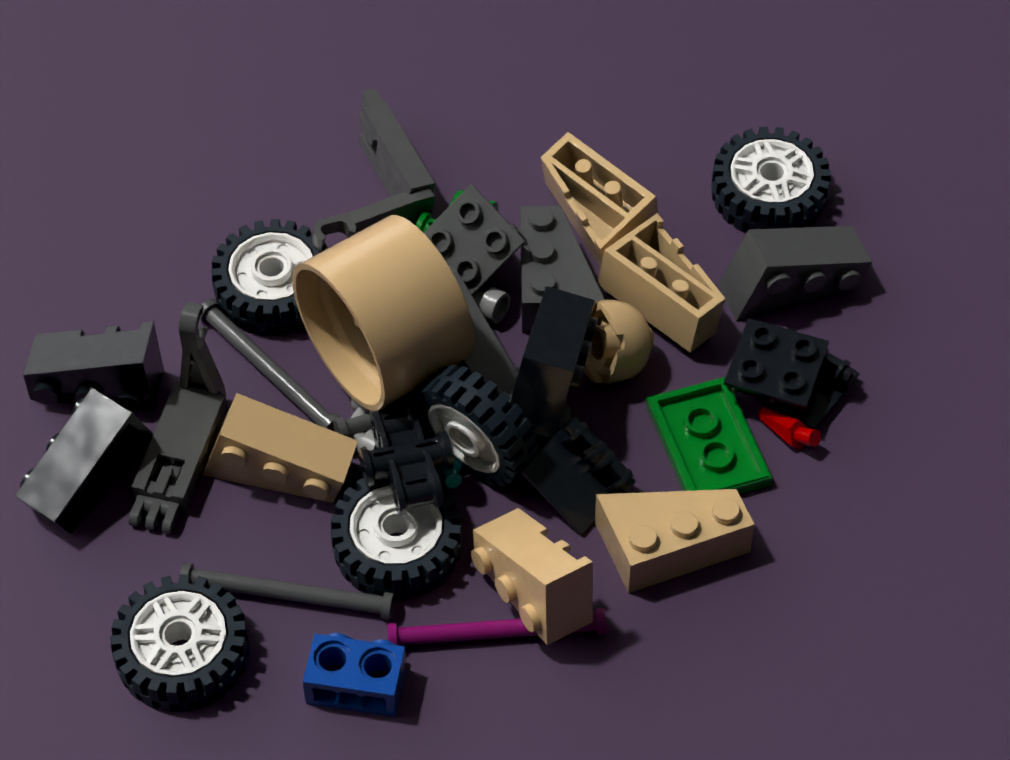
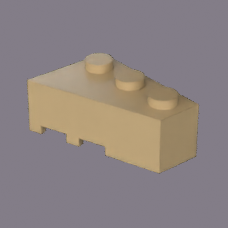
M569 132L541 156L547 187L562 207L565 215L600 269L605 249L658 213L657 200L654 194Z
M656 213L604 250L597 284L617 300L636 307L647 322L691 353L716 334L726 298L699 264L692 265L683 253V244L678 238L672 239L663 228L664 220Z
M236 393L203 475L333 503L345 481L358 441Z
M517 508L473 529L474 550L471 551V557L476 569L483 575L487 574L495 583L496 590L505 603L511 602L517 609L526 629L530 632L535 631L544 643L549 645L593 622V562L586 556L578 560L568 554L571 551L568 543L563 540L553 543L545 537L548 535L547 528Z

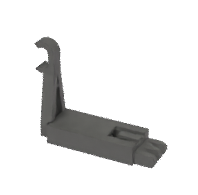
M366 89L363 92L362 113L359 120L361 124L360 129L363 133L359 134L358 142L390 197L347 213L316 221L313 226L312 243L321 252L325 246V238L328 234L341 232L349 238L391 215L402 216L416 225L418 218L423 212L432 214L435 182L389 105L382 100L375 89Z
M187 301L181 311L179 319V335L182 345L180 384L175 383L132 484L135 499L129 515V525L139 527L145 513H148L145 521L146 529L155 531L161 517H164L162 532L168 534L174 532L181 512L187 513L228 411L225 385L205 342L208 327L198 325L204 308L202 304Z

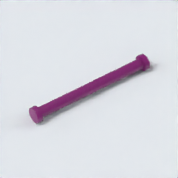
M595 608L593 622L572 633L596 631L597 636L606 635L604 608ZM521 618L397 627L396 623L387 624L388 641L395 643L397 646L538 635L535 631H528Z

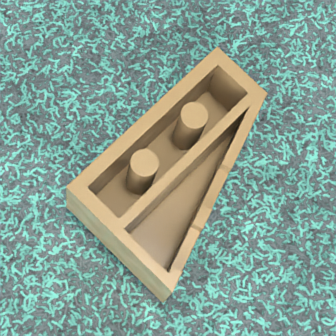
M737 489L596 494L595 525L628 593L749 553L751 550L755 524Z

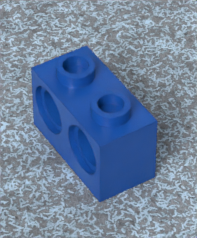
M314 633L303 678L306 704L396 717L407 669L405 647L397 646L388 640L380 639L370 642L352 639L341 633H331L329 635ZM334 664L343 666L337 671L325 670L326 667ZM376 671H384L388 673L386 676L382 678H373L369 676L370 674Z

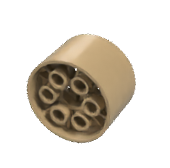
M391 215L298 264L293 271L292 283L296 304L314 347L340 386L352 399L368 410L378 411L429 382L445 366L459 365L466 361L474 352L475 333L468 305L455 276L429 238L416 225L402 216Z

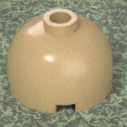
M619 300L594 302L590 316L598 318L584 372L594 383L614 384L633 378L642 371L649 359L654 345L652 329L641 312L628 303Z

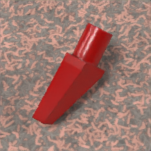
M764 407L758 412L760 420L790 446L801 450L805 445L813 447L819 445L821 441L820 431L808 428L799 419Z

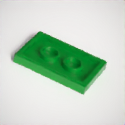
M726 377L646 398V408L682 491L737 489L740 495L771 486L772 476L731 388L724 385Z

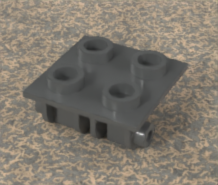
M470 184L424 232L438 249L446 263L456 269L472 296L526 242L522 238L523 233L514 224L510 225L473 184Z

